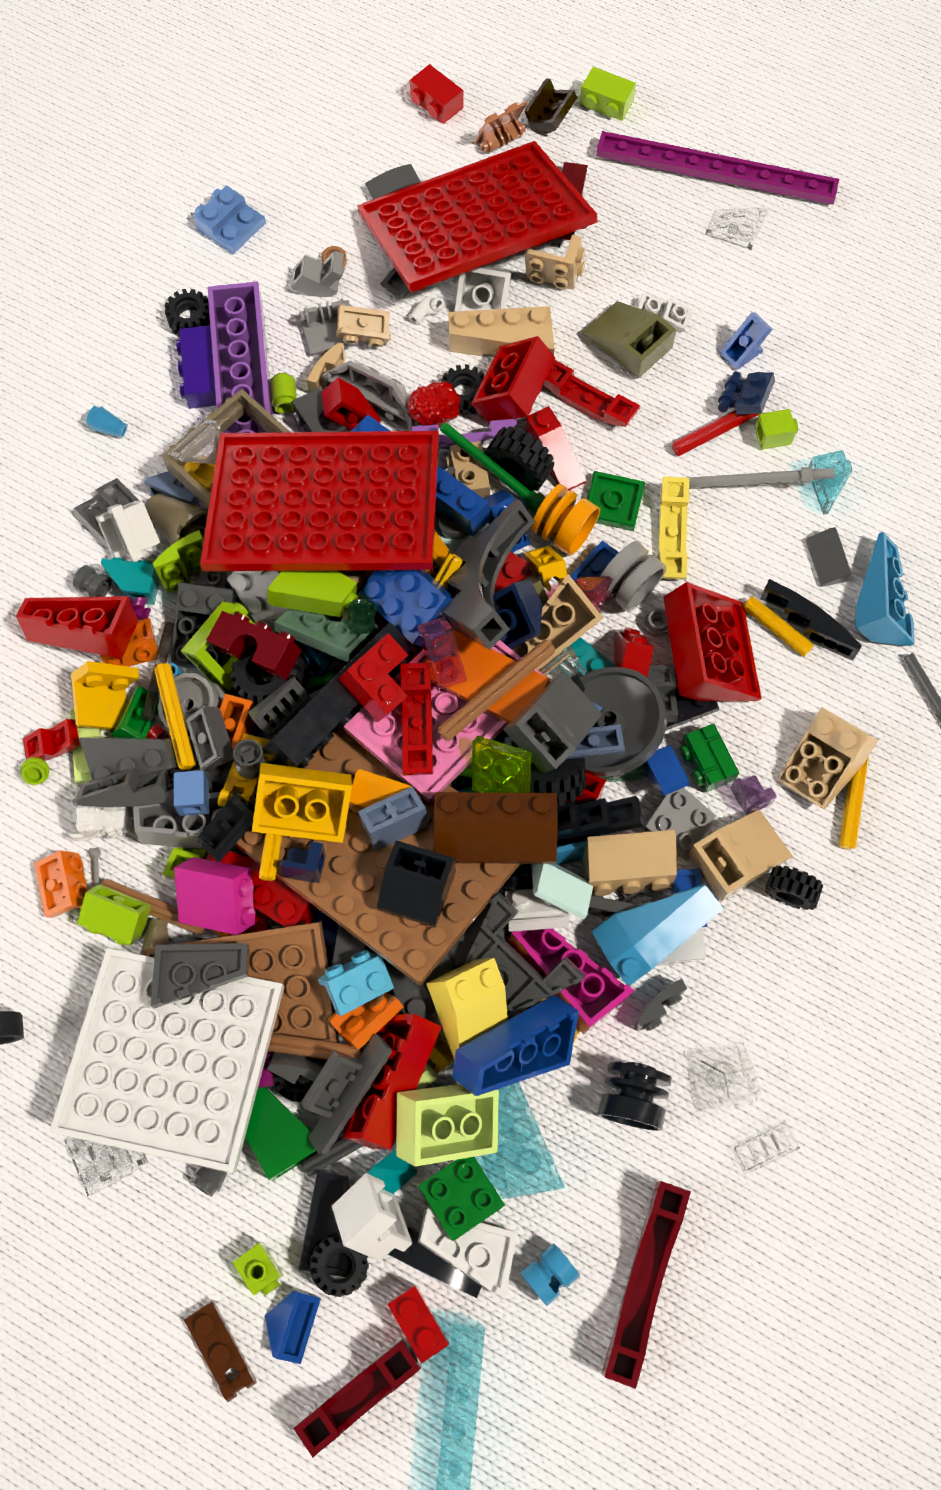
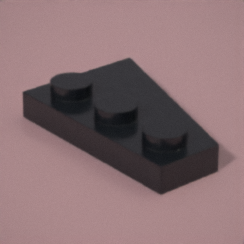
M317 1171L299 1270L310 1271V1258L315 1247L323 1239L332 1235H340L332 1205L350 1189L348 1176ZM336 1252L329 1257L326 1266L329 1275L341 1277L348 1275L351 1270V1260L346 1253Z

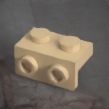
M339 305L336 338H342L343 342L349 344H357L358 341L368 342V345L372 347H383V344H387L391 340V334H388L390 311Z

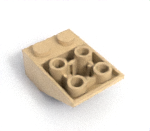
M821 707L777 780L825 810L864 765L879 740L833 712Z
M760 809L716 830L695 843L688 853L696 866L700 868L702 875L721 902L770 872L773 867L779 866L793 857Z

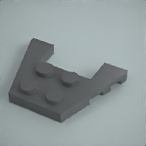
M499 892L492 901V905L464 964L475 959L495 958L505 985L507 1017H510L535 1005L536 1002L553 996L563 989L581 982L586 975L565 956L546 977H542L498 934L519 912Z

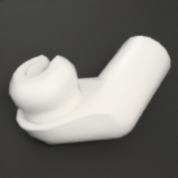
M438 296L423 298L409 315V320L413 324L418 325L425 315L440 313L445 306L444 300Z

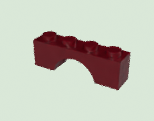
M402 1338L299 1422L293 1429L312 1458L338 1438L367 1411L417 1373L422 1367L421 1363Z

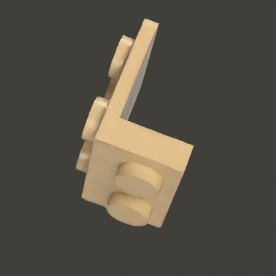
M572 235L565 257L527 249L524 255L527 278L539 284L543 282L553 284L559 289L569 288L574 290L578 276H583L586 264L583 261L585 248H582V237Z

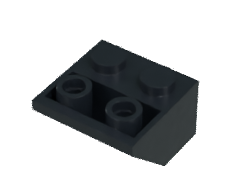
M396 840L385 867L377 909L436 928L456 874L455 858Z

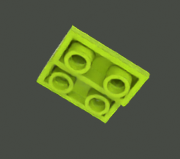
M199 530L172 544L153 562V566L167 594L178 592L179 582H191L190 575L201 573L200 562L204 540Z

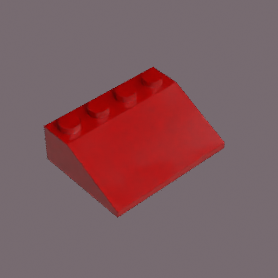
M689 582L682 584L663 596L679 695L697 701L761 700L762 697L743 602Z

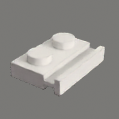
M533 889L505 891V898L519 910L508 923L509 932L569 927L568 912L535 896Z

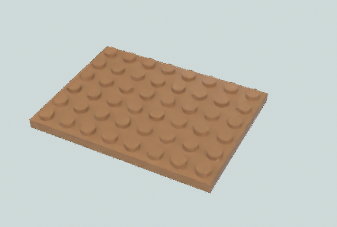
M344 727L340 728L336 733H332L334 737L323 748L314 753V757L303 767L305 769L350 774L352 784L358 769L406 784L344 731ZM448 785L442 792L458 791ZM418 794L426 808L429 827L399 841L434 852L435 800L429 804ZM349 804L343 843L282 835L276 877L419 986L520 865L455 863L456 874L435 928L377 909L385 867L395 843L376 852L374 851L368 833L365 834L358 811L364 808ZM251 826L235 846L261 865L266 833L252 832ZM311 841L323 843L326 858L319 883L283 877L280 864L282 860L287 861L290 848L309 850Z

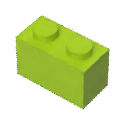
M592 67L581 86L579 105L623 121L634 102L636 82Z
M98 884L85 893L77 924L86 927L91 933L103 934L113 938V941L118 944L132 945L143 936L152 905Z

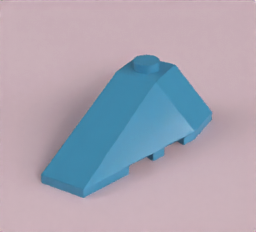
M884 532L879 533L857 601L854 624L857 631L865 635L871 642L912 646L915 645L914 622L912 614H906L904 601L909 599L907 591L904 590L899 580L903 576L898 547Z
M703 884L672 894L670 897L655 902L650 901L627 911L616 912L592 929L591 932L610 965L625 984L630 986L655 968L724 908L709 888Z

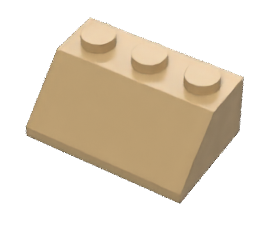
M675 830L587 837L581 867L583 878L593 886L592 894L596 896H606L612 892L633 894L640 890L664 891L672 887L677 875Z

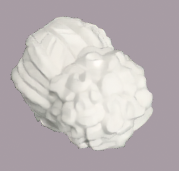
M77 796L72 798L71 802L77 806V833H70L71 838H74L76 841L86 842L102 836H106L107 839L120 838L128 833L129 827L132 825L133 808L80 806L75 802Z

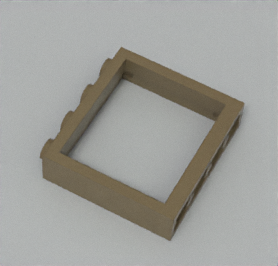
M243 389L233 397H229L216 411L210 412L203 422L197 427L190 429L185 437L175 445H171L170 449L162 455L166 469L208 508L211 494L182 468L183 465L245 413L267 433L290 432Z

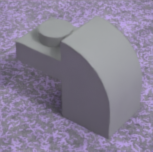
M335 250L323 263L304 255L294 266L291 288L314 297H330L338 292L339 280L342 278L345 269L342 266L344 254Z

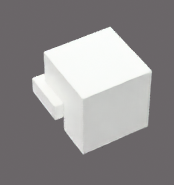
M134 501L123 506L116 504L108 507V512L95 516L112 557L118 558L126 554L129 560L134 561L143 557L142 550L160 543L146 507L141 501Z
M365 1173L332 1205L343 1245L381 1261L394 1248L404 1252L412 1245V1241L396 1196L383 1189L385 1187L384 1181Z

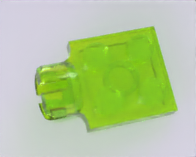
M477 736L472 741L473 791L478 793H530L531 752L481 736Z

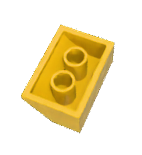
M261 763L252 832L343 843L352 789L351 775Z

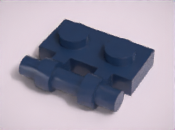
M733 372L725 382V391L721 392L719 396L718 410L726 412L728 408H735L736 414H762L775 383L774 372L748 373L746 380H741L742 375L740 372Z

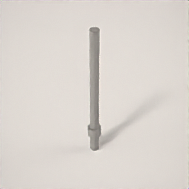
M801 467V470L685 478H689V488L790 481L812 483L813 480L834 479V468L812 469V467Z

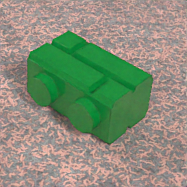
M712 723L683 736L682 746L679 747L680 753L685 762L690 761L694 769L692 777L698 787L702 786L705 792H709L736 780L740 772L715 724Z

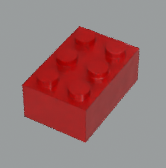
M539 336L500 346L471 402L472 406L488 424L490 421L528 417L537 396L541 392L542 385L551 371L555 356Z

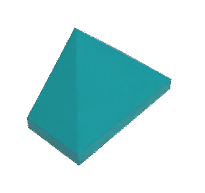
M395 1150L373 1166L367 1173L384 1181L385 1187L383 1189L394 1194L418 1172L411 1164L397 1157Z

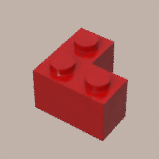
M388 633L338 678L377 722L386 717L408 697L388 674L408 654Z

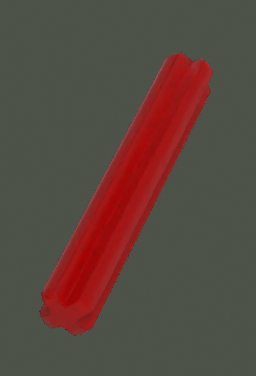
M736 410L674 441L672 443V450L677 456H681L759 414H736Z

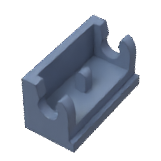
M413 786L358 811L365 834L368 833L375 852L395 843L396 840L399 841L429 827L426 808Z

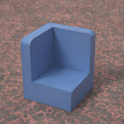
M204 770L174 773V807L179 816L209 814V781Z

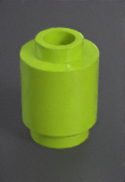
M278 373L270 379L271 404L276 412L288 414L294 411L292 401L297 399L295 378L287 373Z

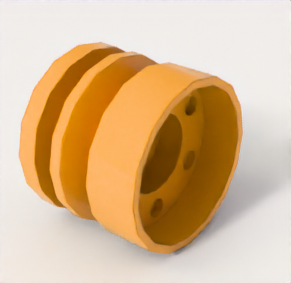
M560 483L542 501L534 517L535 522L531 526V531L537 536L542 534V538L545 541L551 540L556 535L554 546L572 556L580 549L593 530L600 515V508L585 498L575 505L577 499L576 492H568V488Z

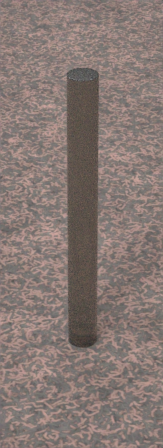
M167 621L164 623L154 668L160 663L164 664L167 662L174 632L173 622ZM154 668L142 713V719L146 721L153 720L160 692Z

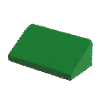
M138 685L131 693L112 736L146 737L158 712L159 696Z

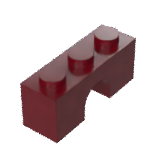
M222 611L206 641L217 650L239 660L249 647L257 645L256 652L251 661L262 670L287 680L302 652L294 643L295 638L283 631H280L279 634L271 632L273 629L260 621H257L256 624L250 623V619L235 611L232 615Z

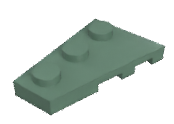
M288 609L274 623V631L278 633L280 631L286 632L293 636L295 640L346 662H349L377 634L378 625L370 623L367 624V627L352 625V620L342 618L341 622L326 620L323 614Z

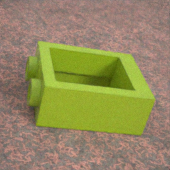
M222 601L182 648L181 652L208 680L224 688L226 691H230L234 683L231 679V673L235 671L231 666L233 661L237 662L238 659L231 657L221 667L205 650L210 644L206 639L222 611L232 615L236 611L248 617L249 612L237 602L233 604ZM250 619V623L256 624V622Z

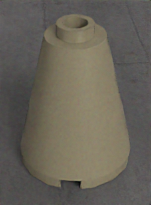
M156 494L148 500L146 505L148 515L170 545L198 530L204 540L208 516L207 509L164 494Z

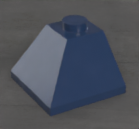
M531 580L512 583L494 593L495 611L510 629L500 641L510 649H514L540 635L543 605Z

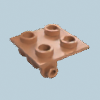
M527 101L519 105L517 103L511 104L500 115L494 113L484 120L483 127L479 129L475 144L482 141L480 144L484 153H491L500 148V146H504L505 142L508 144L522 137L526 128L522 122H518V118L526 107Z

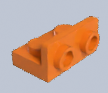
M146 618L138 621L123 659L100 655L103 663L130 667L159 659L160 652L155 641L151 619Z
M60 850L34 862L45 917L55 918L74 908L81 909L85 893L89 889L86 884L83 870L84 865L80 854Z
M386 992L342 1016L337 1015L335 1012L329 1018V1022L348 1044L359 1050L404 1006L396 997Z

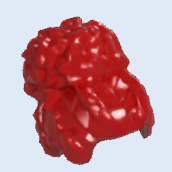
M446 381L432 382L426 387L418 386L412 392L408 401V412L410 418L423 426L438 425V428H440L441 424L450 422L459 416L461 398L451 383Z

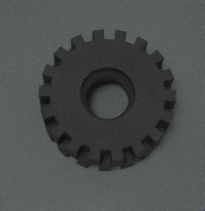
M511 426L508 428L502 427L484 453L531 492L532 490L538 491L553 470L555 462L552 461L554 459L553 455L548 454L550 450L547 447H543L539 439H533V435L529 432L524 434L520 428H517L515 431L514 427Z
M584 757L565 759L557 769L542 773L534 763L512 765L513 790L516 793H557L559 807L564 806L566 800L572 803L576 800V796L580 797L583 794V790L586 788Z

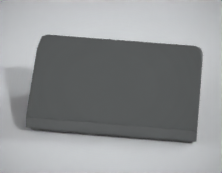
M836 527L806 538L820 586L824 587L847 582L851 575V570Z
M203 706L186 719L201 770L206 771L234 759L230 739L221 710L218 707Z

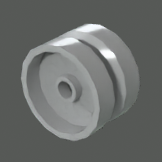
M638 541L631 542L624 547L607 565L598 580V587L609 596L616 594V603L627 612L636 608L650 595L663 578L667 566L657 557L648 558L649 550Z
M184 673L175 676L174 680L189 739H191L186 719L203 706L218 707L220 709L224 696L228 693L224 688L197 673ZM160 695L158 703L159 716L165 727L169 729Z

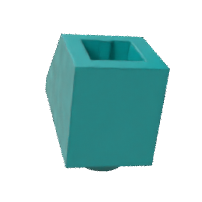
M119 557L101 559V565L107 576L111 578L123 596H132L133 599L144 597L147 600L146 604L155 605L160 578L153 563L146 560H139L138 562L126 561Z

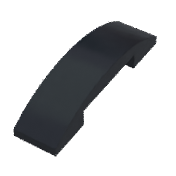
M409 1227L407 1229L412 1245L404 1252L394 1248L388 1254L475 1298L478 1297L482 1286L418 1243L419 1232Z

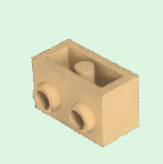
M481 441L471 442L483 452ZM451 445L450 456L446 457L447 468L451 466L456 469L453 477L482 498L490 496L487 469L458 445Z

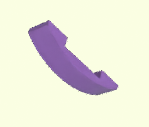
M516 419L490 421L488 432L462 433L461 435L470 442L481 441L482 446L491 443L502 427L508 428L511 426L515 429L517 421ZM438 425L411 427V431L439 432ZM439 435V448L450 449L451 445H457L446 435Z

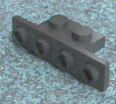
M373 1035L359 1059L334 1050L301 1101L305 1110L322 1115L309 1136V1140L319 1154L325 1156L336 1142L340 1132L353 1116L356 1107L370 1089L372 1082L392 1053V1049L381 1036Z

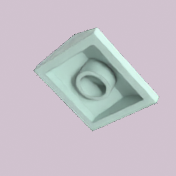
M531 864L534 895L584 920L588 914L593 886L583 877L557 864Z

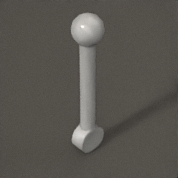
M93 848L90 851V857L93 858V887L99 884L98 858L101 856V851L98 848Z

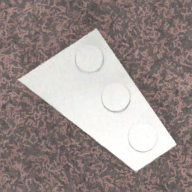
M428 1208L425 1209L418 1243L500 1299H505L518 1233L480 1223L455 1241H451L433 1211Z

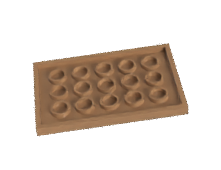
M322 922L179 943H248L250 946L248 977L281 983L285 986L272 1033L340 1043L338 1032L329 1022V1018L335 1013V1009L326 987L320 985L318 981L319 977L325 975L324 971L328 968ZM155 947L143 949V955L155 957ZM267 1051V1054H273V1052Z

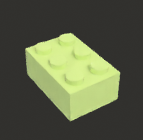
M461 1084L397 1092L396 1156L413 1166H421L498 1153L499 1090L475 1096Z

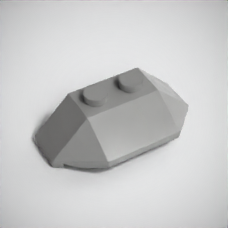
M351 360L323 374L324 389L339 377L357 387L382 420L404 431H411V427L415 426L414 420L410 418L408 412L409 398L406 388L400 381L393 378L390 379L380 374L374 368H367Z

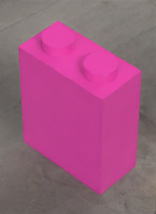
M195 857L174 867L179 923L233 935H239L255 924L251 868Z

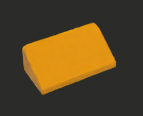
M358 769L353 780L349 804L366 808L412 786Z

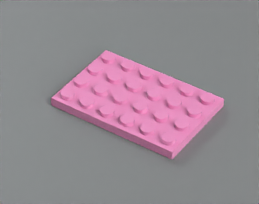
M451 623L447 626L456 630ZM447 627L410 663H426ZM500 640L491 648L517 662L522 658ZM401 671L393 678L400 687ZM432 683V775L403 776L402 702L379 722L363 707L343 726L344 731L403 782L413 786L416 793L429 804L435 800V792H442L509 724L485 711L450 741H445L438 733V727L468 702Z

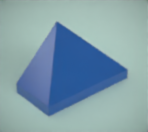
M293 1290L265 1315L273 1358L301 1364L321 1300L320 1297Z

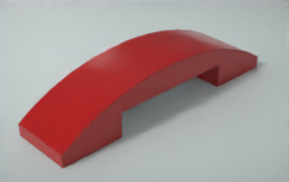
M554 360L551 371L543 383L544 386L567 404L590 417L608 424L627 427L640 409L639 404L620 394H617L614 398L574 376L572 368L557 360Z
M430 662L400 664L401 689L408 695L402 701L403 776L432 775L433 729Z

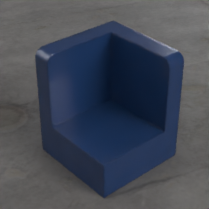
M311 841L309 850L290 848L287 861L282 860L280 864L283 877L319 883L326 858L323 843Z

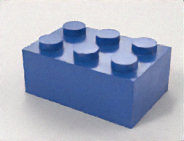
M375 570L358 593L388 622H391L412 644L424 648L450 623L441 610L455 597L425 570Z

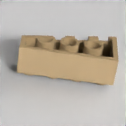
M550 306L448 312L450 352L481 357L484 354L495 356L502 345L539 336L554 355Z
M568 574L542 607L540 635L512 650L520 657H524L543 640L547 639L555 647V652L536 668L539 671L601 621L603 616Z

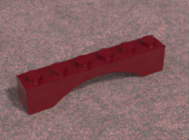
M663 1181L655 1183L601 1371L603 1377L634 1389L637 1387L646 1355L651 1324L663 1278L691 1194L689 1190Z

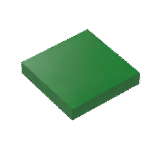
M594 471L587 500L600 508V515L596 524L634 532L645 481Z

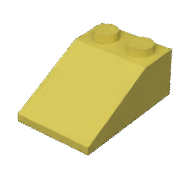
M495 958L475 959L426 983L454 1060L457 1049L508 1021L505 985Z

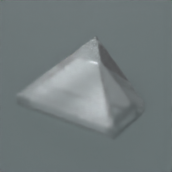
M206 419L167 455L171 459L178 461L215 464L220 437V424L218 421Z

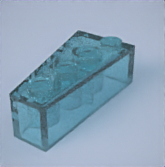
M517 1082L498 1089V1153L494 1154L502 1200L565 1189L520 1083Z

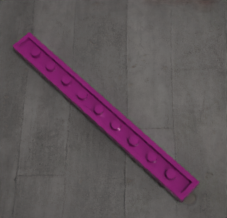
M606 131L601 132L596 151V157L832 205L834 204L839 184L838 178Z

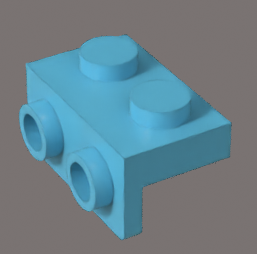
M368 950L361 951L351 957L352 961L343 966L342 964L333 965L324 971L325 975L318 978L319 984L326 987L337 1015L342 1016L394 989L380 955Z

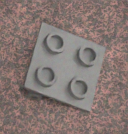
M342 298L340 301L332 302L331 305L325 302L326 306L324 307L318 304V308L315 306L306 309L305 307L303 308L304 311L299 312L311 355L327 352L339 342L343 343L344 347L355 345L343 342L342 338H336L338 306H350L349 300L344 301Z
M681 788L664 796L645 825V832L675 830L676 854L683 860L688 861L690 857L688 853L692 846L702 839L716 815L685 788Z

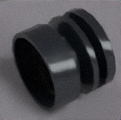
M608 1063L607 1071L620 1078L607 1077L605 1078V1084L616 1089L617 1094L602 1095L598 1116L635 1128L662 1131L666 1110L653 1103L654 1099L669 1098L668 1091L656 1086H671L672 1077L656 1070L652 1066L641 1063Z

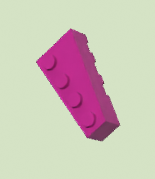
M554 929L513 931L507 943L542 977H546L565 956L586 975L581 982L573 984L555 994L579 1011L576 1026L583 1035L626 1001L635 991L629 985H624L613 977L614 974L605 967L601 968L589 959V955L581 949L578 950L565 941L566 938Z

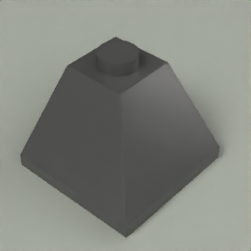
M448 953L420 986L388 961L383 960L394 986L395 997L404 1006L402 1008L404 1014H416L425 1018L437 1012L426 983L456 969Z

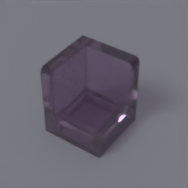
M755 775L743 781L738 778L734 780L730 787L746 816L772 805L777 797L772 787L764 790Z

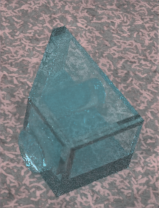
M843 450L813 456L809 467H812V469L834 468V479L812 481L823 515L829 514L852 474L851 462L849 459H846Z

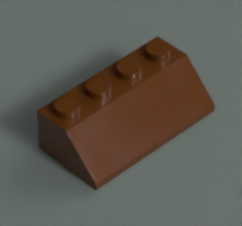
M435 792L434 852L455 858V863L556 864L557 793Z

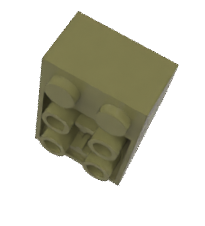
M616 301L591 323L582 334L639 379L673 348L676 329L658 314Z

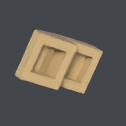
M339 342L334 345L315 364L307 378L309 392L320 388L322 391L324 387L323 374L344 364L346 355L343 343Z

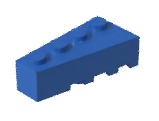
M556 995L543 1000L457 1049L452 1078L473 1095L479 1096L570 1065L579 1011Z

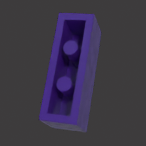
M210 325L179 329L180 340H176L178 356L182 358V361H178L179 376L183 377V383H179L181 398L186 399L189 409L216 406Z

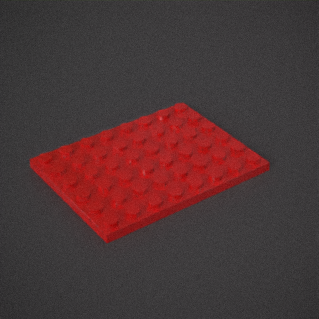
M536 141L357 205L360 217L410 292L422 290L429 285L446 281L453 276L470 272L472 269L494 263L496 260L515 255L520 251L539 246L544 242L561 238L568 233L585 229L592 224L598 223L597 213Z
M439 432L220 433L200 562L202 571L433 570Z

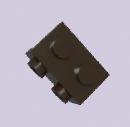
M546 78L524 110L533 131H556L577 99L575 90H555L551 79Z

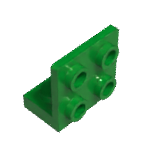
M475 1157L455 1160L422 1182L418 1187L451 1241H455L505 1206Z

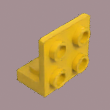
M87 661L71 673L76 725L78 727L114 730L127 703L125 689L139 679L138 668Z

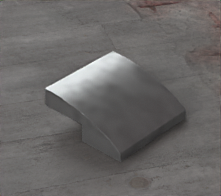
M118 478L95 489V497L74 508V515L107 549L108 545L95 516L108 512L107 508L113 505L120 504L123 506L134 501H140Z

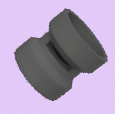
M83 565L76 572L73 579V587L80 592L86 591L89 597H105L112 584L110 577L102 573L98 574L89 565Z
M247 739L240 741L233 750L236 771L243 778H257L261 763H265L262 747L255 740Z

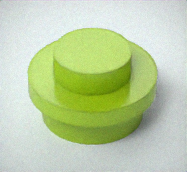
M31 757L22 763L20 773L26 783L38 785L48 779L50 767L43 759Z

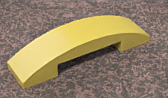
M665 476L662 478L658 559L667 566L662 579H687L686 538L689 478Z

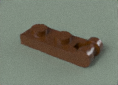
M214 1301L184 1319L219 1385L221 1394L227 1402L236 1398L237 1392L243 1388L249 1389L257 1383L251 1368ZM235 1366L239 1375L230 1381L226 1372Z

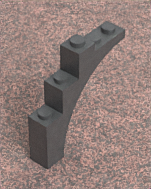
M516 499L477 537L469 536L452 553L462 559L461 568L447 581V584L455 592L456 596L441 610L457 631L488 650L510 630L494 607L493 596L497 577L510 551L535 522L524 505Z

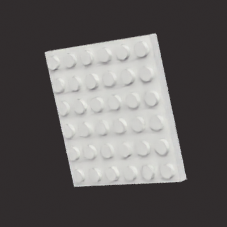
M107 948L49 1132L235 1174L285 986L281 983L245 977L153 1009L151 1007L154 957Z

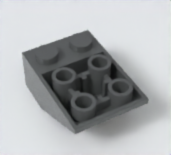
M179 582L170 663H174L177 666L196 668L181 650L222 601L233 604L239 603L240 598L233 588L194 582ZM209 644L205 650L223 667L227 663L229 655Z
M563 670L503 730L542 773L557 769L578 747L602 713Z

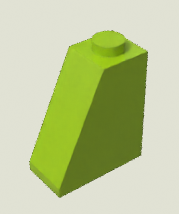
M337 570L281 571L267 588V603L276 607L341 617L346 609L351 610L357 602V582Z

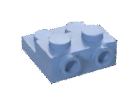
M227 185L222 190L219 188L215 189L211 195V200L206 205H198L193 216L198 231L233 255L266 224L265 217L248 206L245 197Z

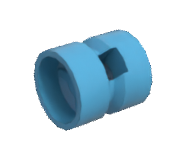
M555 1243L551 1244L540 1254L541 1261L539 1263L533 1261L520 1272L546 1307L560 1295L559 1288L562 1286L568 1288L580 1277L578 1271Z

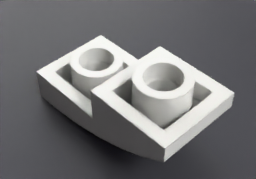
M645 291L640 296L636 306L637 308L658 314L679 332H683L686 329L692 309L672 298L664 302Z

